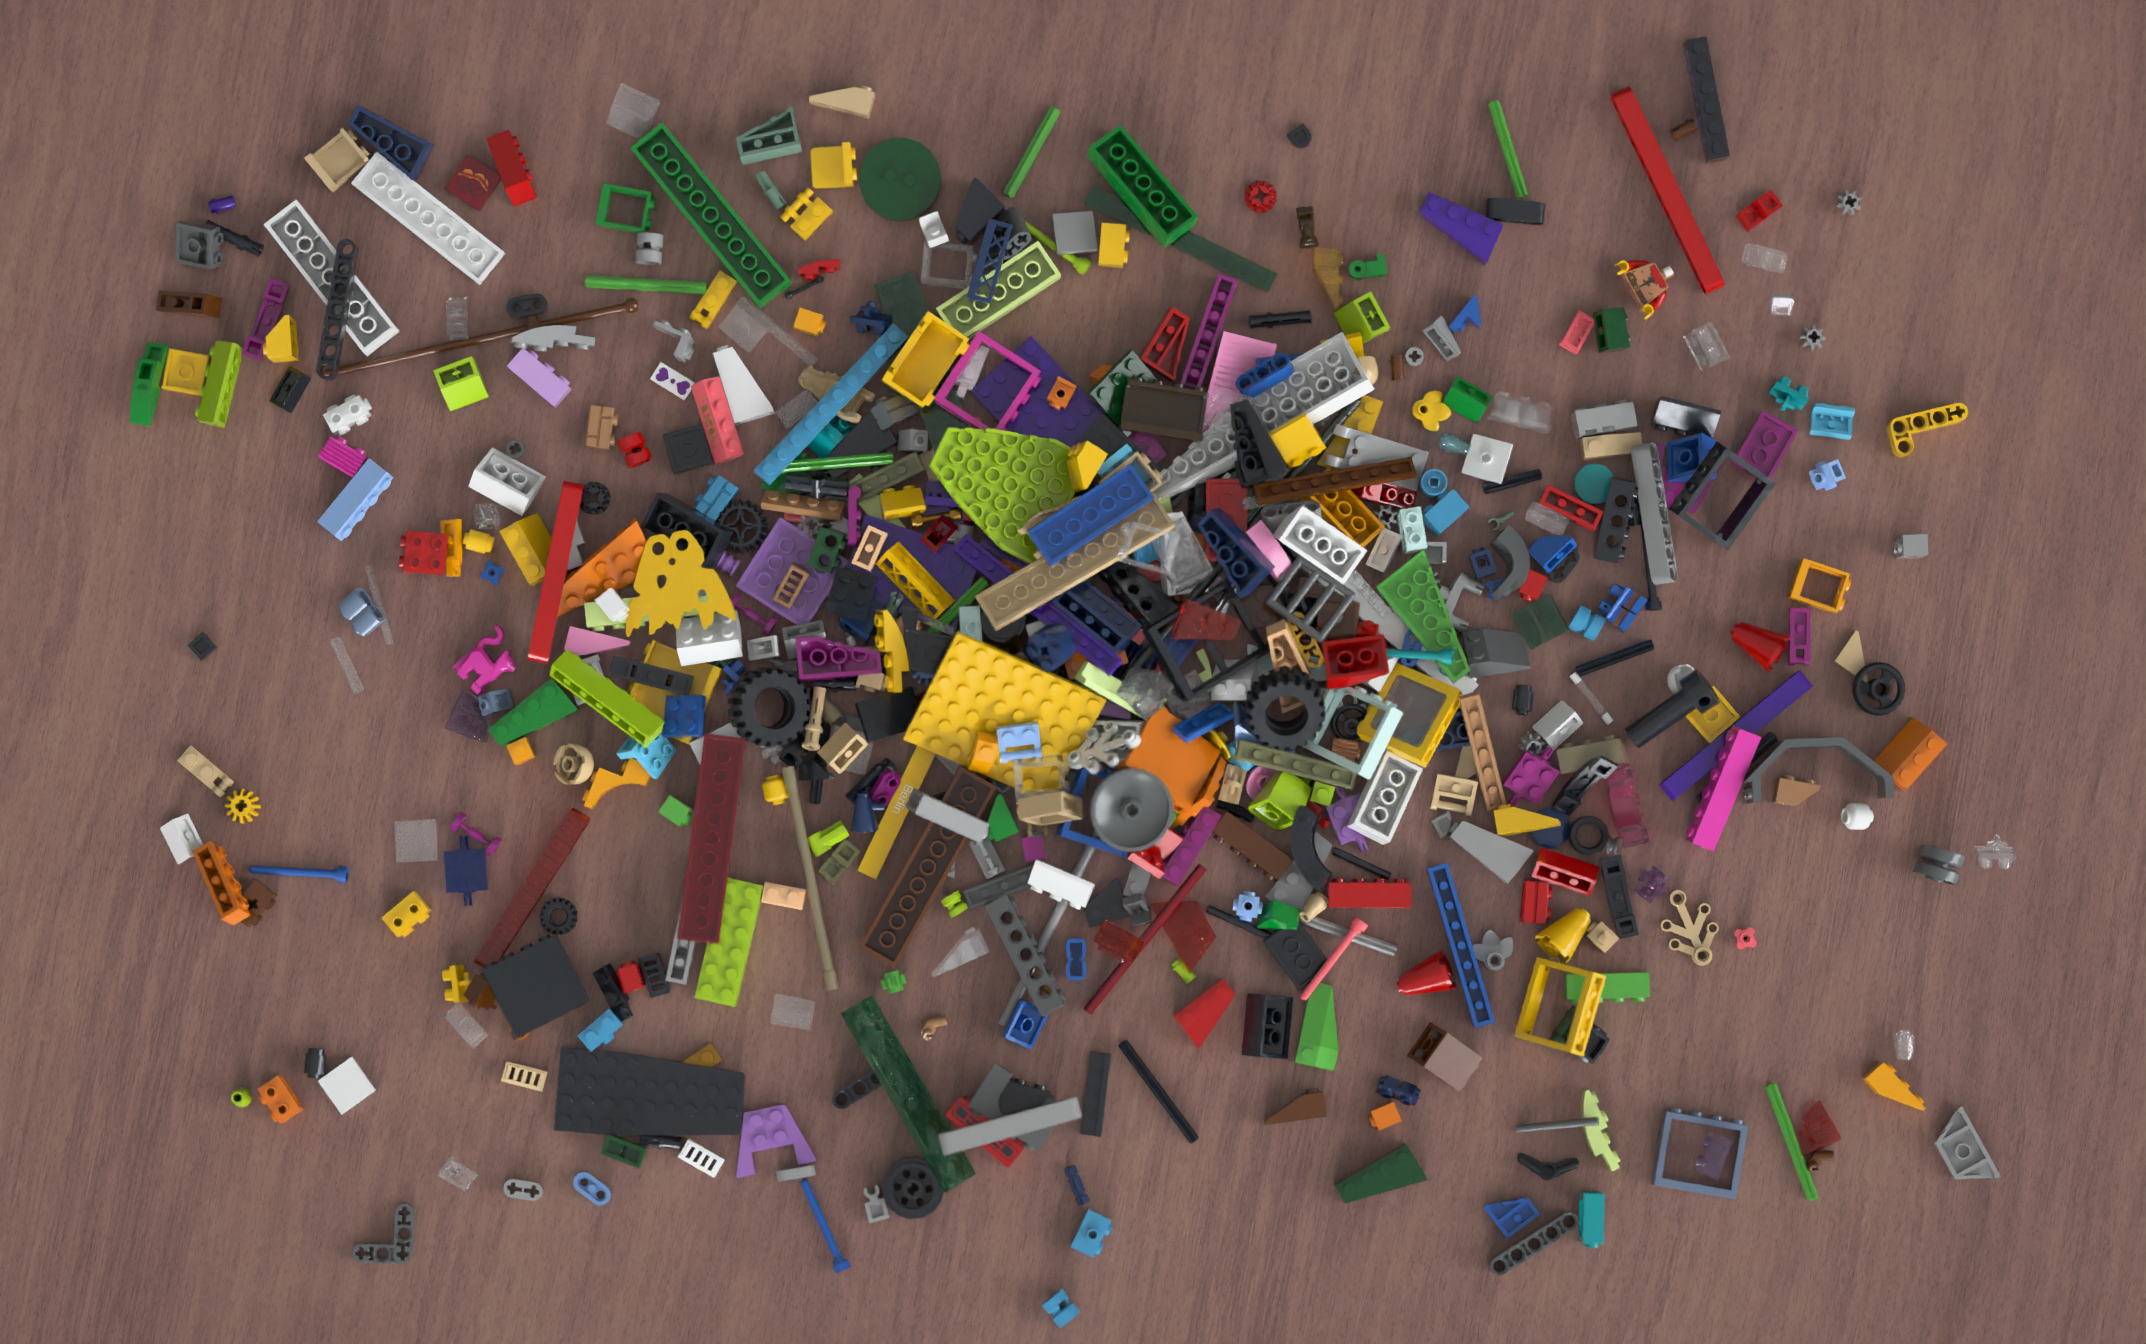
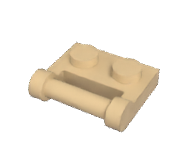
M1437 773L1430 809L1437 810L1439 808L1465 813V816L1471 817L1478 780ZM1439 796L1467 800V804L1462 805L1440 801Z

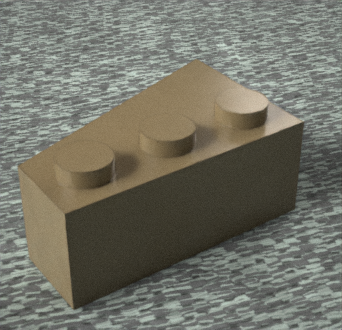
M1614 735L1602 737L1601 742H1594V739L1582 741V745L1574 746V743L1562 744V749H1557L1561 774L1576 772L1585 763L1597 756H1603L1617 764L1629 762L1625 738L1615 739Z

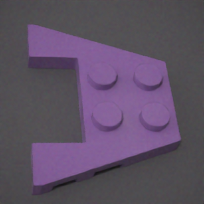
M785 1104L744 1112L737 1178L756 1174L752 1152L794 1144L798 1165L817 1161Z

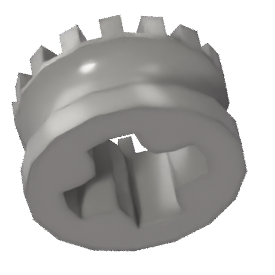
M1417 347L1408 349L1405 354V361L1413 367L1421 364L1424 358L1422 350ZM1413 351H1416V354L1420 356V359H1417L1416 362H1412V358H1409Z

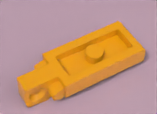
M462 519L441 520V534H446L448 537L445 565L446 576H461L463 560Z

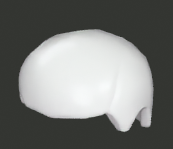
M1688 664L1677 665L1669 671L1667 684L1673 694L1682 689L1679 681L1694 671L1692 666Z

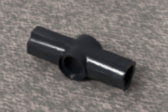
M788 472L785 489L786 491L808 493L810 497L818 499L825 496L847 498L849 479L827 477L823 472H812L809 475Z

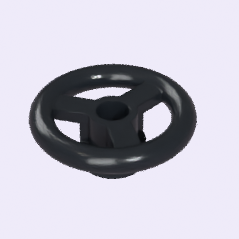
M1346 704L1338 708L1331 719V728L1337 738L1358 743L1363 741L1359 736L1354 737V734L1357 733L1360 721L1365 719L1367 710L1358 704ZM1347 710H1356L1362 715L1357 718H1348L1342 713ZM1338 719L1344 723V730L1348 733V737L1342 735L1338 730ZM1354 722L1355 726L1349 727L1348 723Z

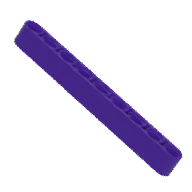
M1800 670L1797 671L1710 744L1667 777L1659 786L1672 801L1675 800L1716 766L1718 753L1724 747L1726 734L1733 725L1756 734L1806 693L1813 685Z

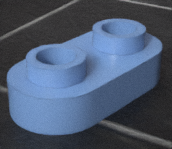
M580 1172L575 1176L573 1180L575 1189L596 1205H604L610 1200L611 1191L609 1187L591 1173ZM582 1178H586L588 1180V1184L586 1186H583L581 1184ZM598 1191L604 1192V1198L597 1196Z

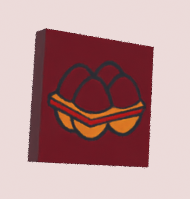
M466 155L445 189L478 211H481L500 182L501 177L485 165Z

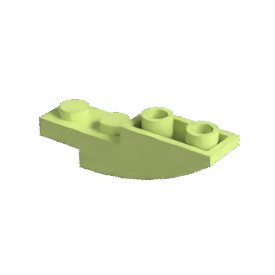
M1588 1089L1583 1090L1581 1101L1582 1118H1599V1125L1583 1127L1588 1146L1593 1156L1596 1157L1602 1154L1609 1170L1614 1171L1620 1168L1618 1165L1620 1159L1615 1150L1611 1152L1608 1146L1611 1142L1606 1132H1601V1130L1608 1127L1606 1122L1609 1120L1604 1110H1599L1597 1106L1599 1100L1594 1091L1590 1093Z

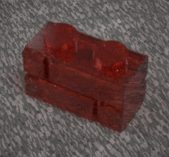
M1106 920L1103 921L1099 928L1100 931L1097 932L1093 939L1099 945L1098 949L1108 955L1110 951L1115 953L1113 957L1123 963L1125 960L1131 963L1134 962L1144 941Z

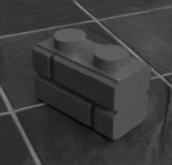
M897 391L891 394L889 399L886 396L875 401L877 405L871 408V412L874 418L877 419L881 430L907 421L920 411L916 403Z

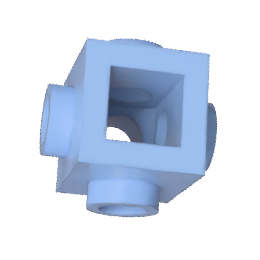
M1838 459L1829 463L1826 460L1814 465L1816 469L1809 471L1811 482L1815 486L1816 491L1825 488V491L1837 487L1836 482L1846 478Z
M1244 891L1243 895L1239 894L1238 898H1234L1232 910L1236 911L1235 915L1240 916L1239 920L1252 921V918H1257V914L1262 913L1263 902H1259L1260 897H1255L1256 893ZM1246 902H1250L1252 904V908L1250 910H1246L1244 908V904Z

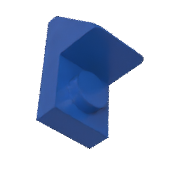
M1474 295L1450 324L1449 329L1452 334L1456 330L1462 331L1467 324L1465 319L1477 328L1481 327L1477 296Z

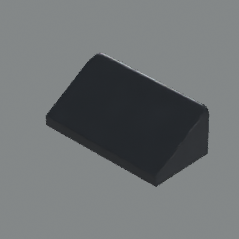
M289 366L269 401L292 413L308 386L311 377Z

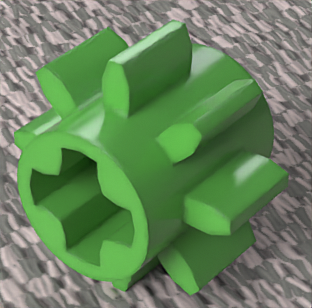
M898 970L883 974L885 979L881 980L883 990L888 989L889 994L904 990L903 984L907 983L904 974L899 975Z

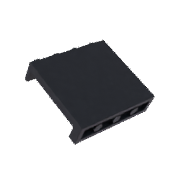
M547 934L538 939L540 943L534 946L529 943L520 948L521 952L515 955L511 952L502 957L503 961L497 964L493 961L483 966L484 970L480 973L481 976L484 975L512 1030L510 1033L514 1040L590 1001L557 934L552 937L550 934Z

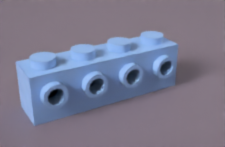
M369 458L317 522L342 541L350 535L355 524L364 518L365 512L377 502L378 496L390 486L391 480L394 477Z

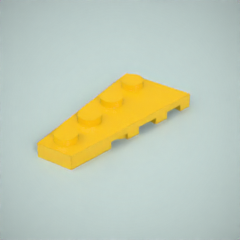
M1364 395L1360 400V406L1346 420L1343 426L1371 434L1383 401ZM1336 435L1316 465L1326 469L1330 467L1331 470L1341 469L1324 464L1326 453L1343 457L1348 438ZM1356 448L1352 450L1353 454L1357 452Z

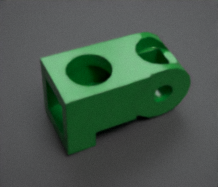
M1385 254L1376 255L1375 261H1353L1349 266V276L1354 280L1387 276Z

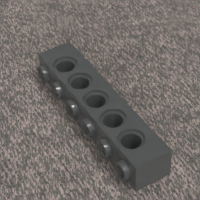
M1004 895L985 905L1040 1015L1045 1017L1065 1006L1063 1000L1066 997L1062 989H1057L1054 984L1057 981L1052 970H1047L1045 966L1047 960L1042 952L1038 953L1035 947L1038 943L1032 933L1029 935L1025 927L1028 926L1027 921L1023 915L1019 916L1016 910L1019 906L1014 897L1010 898L1008 895ZM1006 913L1013 915V920L1009 924H1005L1003 921ZM1016 931H1021L1022 939L1019 942H1014L1012 938ZM1026 949H1030L1032 952L1029 960L1022 958V953ZM1039 967L1041 975L1039 978L1034 979L1031 972L1034 968ZM1044 986H1049L1051 989V993L1047 997L1041 995V989Z

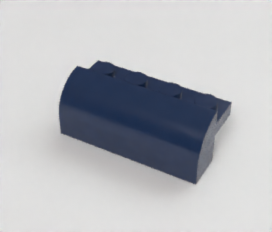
M1087 580L1073 586L1051 601V603L1117 656L1130 645L1129 642L1143 627Z

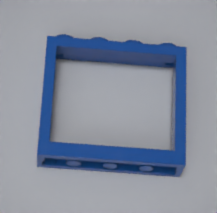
M1084 767L1077 769L1070 795L1080 798L1087 773L1091 774L1088 769ZM1105 768L1104 772L1099 771L1092 775L1105 778L1115 771ZM1072 821L1059 823L1056 835L1128 858L1126 851L1118 850L1104 841L1069 830Z

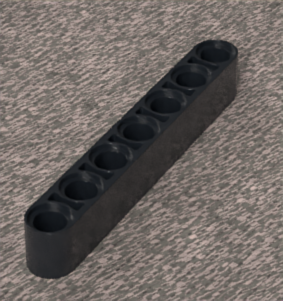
M350 239L341 240L336 249L316 367L318 376L325 381L334 380L339 371L359 253L357 245ZM346 245H352L353 247L352 252L349 254L343 253ZM343 265L349 266V271L346 274H340V268ZM345 285V292L338 295L336 293L337 287ZM337 305H341L342 312L338 315H334L333 308ZM337 325L339 327L338 333L330 335V328ZM329 346H335V353L328 356L326 349ZM331 366V374L324 376L323 368Z

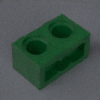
M822 525L807 566L829 574L834 572L841 562V559L838 558L840 551H844L848 539H845L847 533ZM829 535L836 537L837 543L835 546L828 543ZM822 554L829 556V565L821 562Z
M608 1134L600 1154L636 1168H641L649 1148L622 1137Z

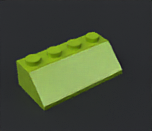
M216 341L215 345L211 347V364L206 367L205 377H207L206 384L202 385L200 391L202 401L201 405L197 406L195 416L198 417L197 421L225 428L242 358L241 352L243 348L237 343Z

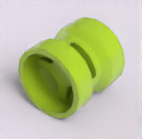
M959 891L941 900L943 906L949 910L948 914L951 919L968 909L966 903L960 899Z

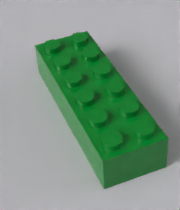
M1121 124L1089 147L1086 157L1163 248L1196 225L1197 214Z

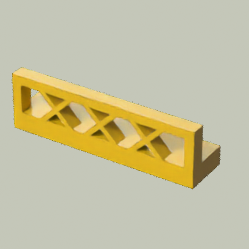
M899 541L875 563L916 607L920 608V611L932 623L955 602L950 594ZM887 558L893 564V568H889L884 563ZM900 575H904L908 583H903ZM914 589L921 593L922 598H918L914 594ZM928 604L933 605L938 611L935 615L929 610Z

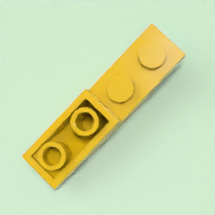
M876 610L874 623L877 627L875 644L878 647V651L886 652L884 656V666L887 673L884 680L887 692H902L901 671H909L905 643L899 627L888 610Z

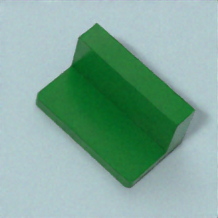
M1457 376L1442 403L1469 420L1478 423L1493 396Z

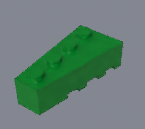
M551 678L491 726L488 731L499 745L504 747L580 710L557 681Z

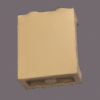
M343 127L338 135L313 155L309 153L304 157L332 192L351 179L369 162L367 158L370 155L363 145L358 147L354 142L357 140L350 129L346 132Z

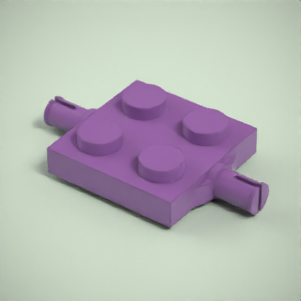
M1335 787L1339 799L1334 804L1324 808L1339 844L1343 845L1348 842L1357 841L1361 852L1369 849L1364 839L1366 836L1347 827L1362 792L1346 796L1343 787Z

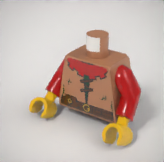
M1621 260L1615 263L1614 266L1618 265L1621 268V271L1617 272V274H1623L1621 277L1639 307L1638 312L1644 311L1646 313L1644 319H1648L1661 307L1667 296L1666 289L1668 285L1665 280L1674 276L1672 268L1667 265L1658 269L1655 262L1650 264L1647 260Z

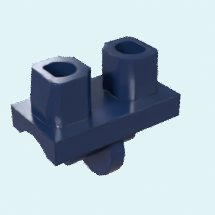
M868 301L865 306L860 307V311H858L856 316H850V323H856L858 333L869 332L871 325L873 326L874 334L882 336L887 331V324L892 321V315L881 313V309L877 308L874 301Z

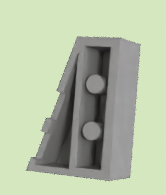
M1627 399L1616 401L1615 405L1607 406V403L1596 405L1595 408L1587 409V407L1575 409L1570 415L1575 440L1633 429L1638 426L1633 402L1627 403Z

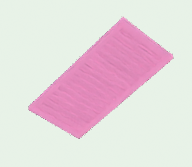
M1223 331L1208 388L1209 397H1207L1202 433L1207 431L1225 413H1230V404L1245 399L1236 387V379L1241 374L1257 366V358L1274 356L1276 343H1269Z

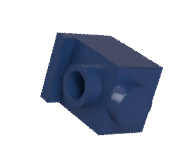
M1483 547L1471 551L1472 555L1468 557L1476 580L1497 572L1489 549L1484 550ZM1479 559H1483L1485 561V565L1483 567L1478 565Z

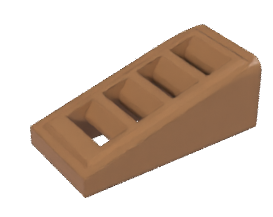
M793 562L772 600L791 609L811 571ZM793 570L803 575V578L793 574ZM789 577L797 581L799 585L797 586L794 583L788 581ZM786 585L794 589L795 592L792 593L791 591L785 589L784 586ZM782 592L791 597V600L789 601L780 596V593Z

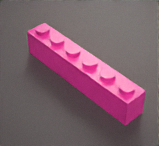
M1735 725L1727 732L1725 745L1718 753V762L1711 770L1708 786L1703 789L1700 805L1696 807L1692 824L1686 830V840L1711 851L1715 850L1761 740L1759 735Z

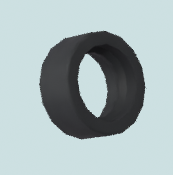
M1585 816L1573 822L1568 837L1574 850L1581 854L1592 855L1599 853L1605 848L1609 832L1601 819L1595 816ZM1586 823L1596 825L1601 833L1598 844L1590 848L1582 846L1577 840L1579 827Z

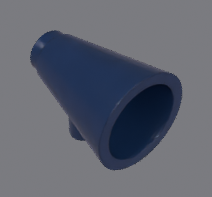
M868 791L857 792L851 831L872 832L878 830L874 811L885 810V803L872 802Z

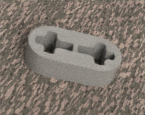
M814 1165L776 1171L777 1182L816 1175Z
M510 1179L503 1187L504 1193L511 1198L536 1201L543 1195L542 1185L534 1181ZM514 1182L516 1187L522 1188V1191L517 1190L512 1194L508 1186ZM534 1185L536 1190H539V1194H535L532 1197L530 1192H525V1188L531 1189Z

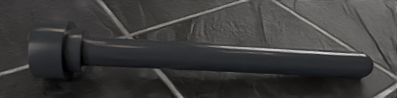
M1640 514L1649 596L1645 607L1646 611L1662 610V601H1659V597H1657L1656 585L1652 582Z

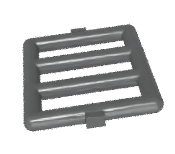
M1299 555L1287 572L1280 576L1278 579L1279 583L1266 599V604L1316 641L1322 642L1334 625L1341 621L1343 618L1342 614L1353 601L1356 594L1312 562ZM1301 565H1303L1312 573L1285 608L1276 599ZM1320 577L1328 583V586L1302 620L1293 614V611L1317 578ZM1337 589L1345 595V598L1320 632H1318L1309 624L1334 590Z

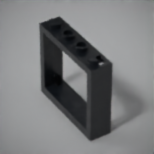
M1716 441L1704 460L1697 466L1694 474L1685 483L1679 495L1674 499L1669 510L1729 550L1776 483ZM1728 456L1757 478L1718 533L1715 534L1686 513Z

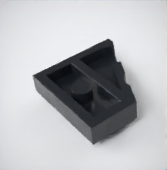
M1118 878L1114 879L1084 908L1089 928L1129 916L1123 906V894Z

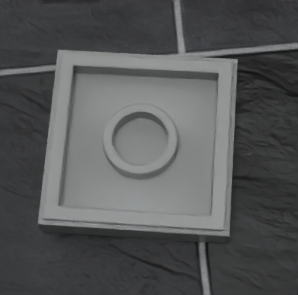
M1093 211L1052 214L1057 255L1097 252L1098 246Z

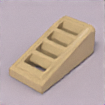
M507 1061L501 1081L543 1092L548 1072ZM514 1067L516 1068L513 1079H510L511 1069ZM522 1069L524 1070L522 1079L518 1081L519 1072ZM528 1072H532L529 1084L525 1083ZM536 1074H540L538 1085L536 1086L534 1085Z

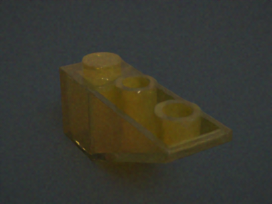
M1314 248L1313 272L1334 312H1336L1343 303V296L1339 294V286L1343 284V275L1339 274V266L1343 264V254L1339 253V248Z

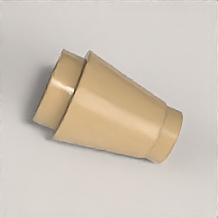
M1319 892L1311 894L1300 913V917L1304 921L1309 922L1326 909L1327 898Z

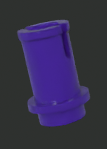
M233 195L217 200L212 198V201L208 202L211 213L218 214L219 211L236 208Z

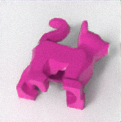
M499 625L494 626V630L497 633L496 637L484 636L469 654L461 657L453 666L463 680L469 677L471 670L476 671L479 676L471 688L479 695L484 693L483 687L496 680L502 672H512L516 668L514 659L510 655V650H505L494 662L484 649L486 645H497L504 640L505 632Z

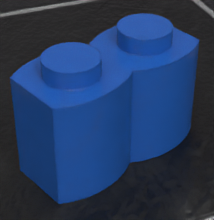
M1068 939L1066 943V954L1069 959L1066 964L1067 978L1069 980H1084L1086 964L1083 959L1086 955V943L1084 939Z

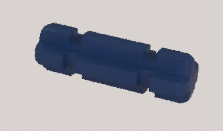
M1076 1166L1066 1167L1064 1171L1066 1176L1070 1178L1068 1181L1073 1194L1077 1196L1076 1201L1078 1205L1088 1203L1089 1198L1087 1193L1084 1194L1085 1188L1080 1176L1076 1174L1078 1173Z

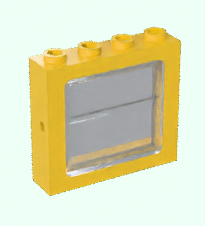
M1396 662L1380 692L1377 691V695L1382 698L1381 702L1385 703L1388 700L1397 705V710L1403 712L1385 750L1426 768L1460 706L1458 696L1463 694L1460 689ZM1371 704L1368 706L1367 715L1364 720L1360 721L1357 728V733L1361 740L1371 743L1386 711Z

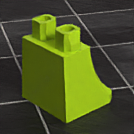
M1281 771L1274 772L1266 786L1250 803L1248 807L1249 812L1274 830H1282L1291 826L1300 805L1306 806L1313 789L1309 786L1311 779L1301 776L1297 777L1296 775Z

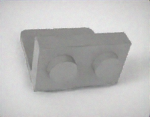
M659 319L658 322L653 320L652 325L655 329L680 339L674 352V357L677 361L685 364L686 360H690L694 353L692 347L695 341L689 331L678 327L676 330L671 326V323Z

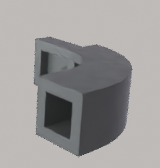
M1510 525L1502 529L1490 543L1503 557L1506 564L1505 577L1491 594L1496 600L1502 596L1506 598L1512 590L1515 592L1524 584L1530 568V557L1526 544Z

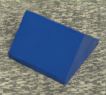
M1020 999L1002 1037L1032 1050L1048 1015L1045 1017L1041 1016L1036 1006Z

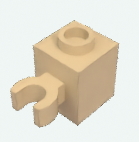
M1594 921L1586 930L1588 933L1585 935L1602 953H1606L1619 939L1602 921L1598 923Z

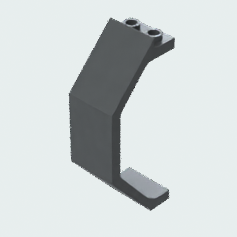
M1844 737L1784 739L1778 741L1747 773L1743 780V783H1746V787H1743L1744 800L1747 799V804L1762 802L1761 775L1786 749L1836 748L1877 780L1878 799L1894 797L1893 776Z

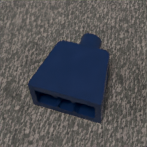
M872 601L866 623L841 617V629L867 645L876 629L874 623L876 610H883L885 604Z

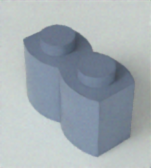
M361 587L354 589L338 604L340 613L351 621L353 630L359 635H369L386 620L382 611L373 603L370 596Z

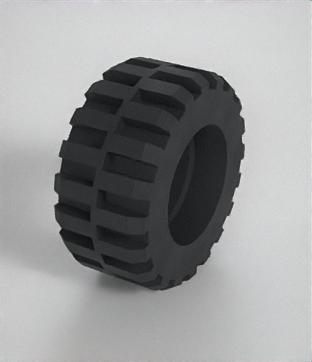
M1281 667V671L1275 672V669L1269 670L1268 675H1260L1258 677L1259 682L1254 681L1250 686L1251 691L1247 692V701L1245 702L1247 722L1252 734L1256 735L1257 740L1261 743L1265 741L1266 746L1270 748L1277 746L1278 750H1284V747H1289L1290 750L1296 749L1297 745H1301V747L1307 745V740L1310 739L1312 741L1316 737V731H1321L1323 727L1322 722L1325 721L1326 717L1321 688H1318V683L1314 679H1310V675L1306 672L1300 674L1299 669L1292 668V671H1287V667ZM1282 696L1296 697L1305 705L1304 710L1298 717L1284 722L1270 718L1266 714V709L1273 700Z
M757 668L755 671L747 672L746 677H740L737 680L738 686L732 687L730 692L734 693L733 697L728 698V704H731V709H728V716L733 717V720L730 721L732 727L738 729L736 733L740 737H745L749 743L760 746L776 747V745L782 746L787 744L788 741H793L797 738L796 734L802 733L805 729L802 725L804 722H808L809 716H806L807 710H811V704H807L806 701L809 699V694L803 691L805 688L804 684L798 682V677L794 674H789L788 671L783 669ZM775 688L781 694L784 701L783 715L775 725L763 726L758 722L754 713L755 699L763 689Z

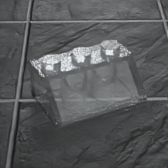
M1499 391L1498 394L1494 393L1487 417L1488 420L1547 434L1551 430L1555 408H1551L1549 403L1538 401V404L1530 402L1531 399L1519 396L1518 399L1512 398L1510 393Z

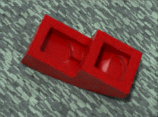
M1770 190L1739 212L1736 217L1748 232L1783 205L1773 191Z

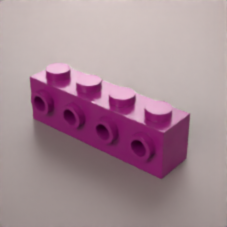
M1203 807L1196 816H1192L1195 819L1192 825L1187 824L1181 833L1184 836L1183 841L1171 852L1173 855L1170 860L1165 859L1163 862L1165 874L1162 877L1176 886L1182 881L1221 818L1220 814L1208 807Z

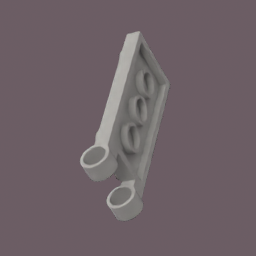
M1340 424L1335 425L1333 434L1348 438L1343 457L1326 453L1324 464L1344 469L1412 457L1417 473L1416 478L1389 483L1417 491L1429 454L1428 451ZM1354 448L1357 449V452L1355 454L1352 453V450Z

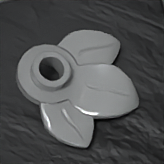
M1488 930L1483 936L1482 944H1474L1473 950L1476 958L1483 961L1488 969L1497 971L1504 966L1505 959L1512 954L1513 940L1512 937H1507L1500 941V938L1492 930ZM1494 956L1498 958V963L1495 965L1491 963V958Z

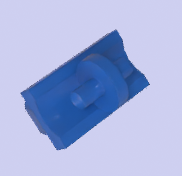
M739 660L723 668V671L734 681L731 683L726 678L722 682L728 687L724 691L726 695L730 693L733 686L738 685L737 680L740 678L738 675L745 669V666Z

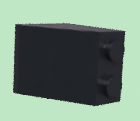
M976 177L971 182L955 225L956 238L963 245L967 243L970 247L985 233L988 220H996L1005 211V206Z

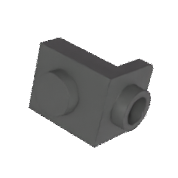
M1142 893L1122 898L1123 906L1130 914L1132 927L1152 922L1151 906Z

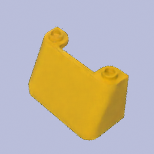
M928 311L880 381L922 408L924 405L929 406L935 398L932 393L959 353L964 355L970 346L967 344L969 338Z

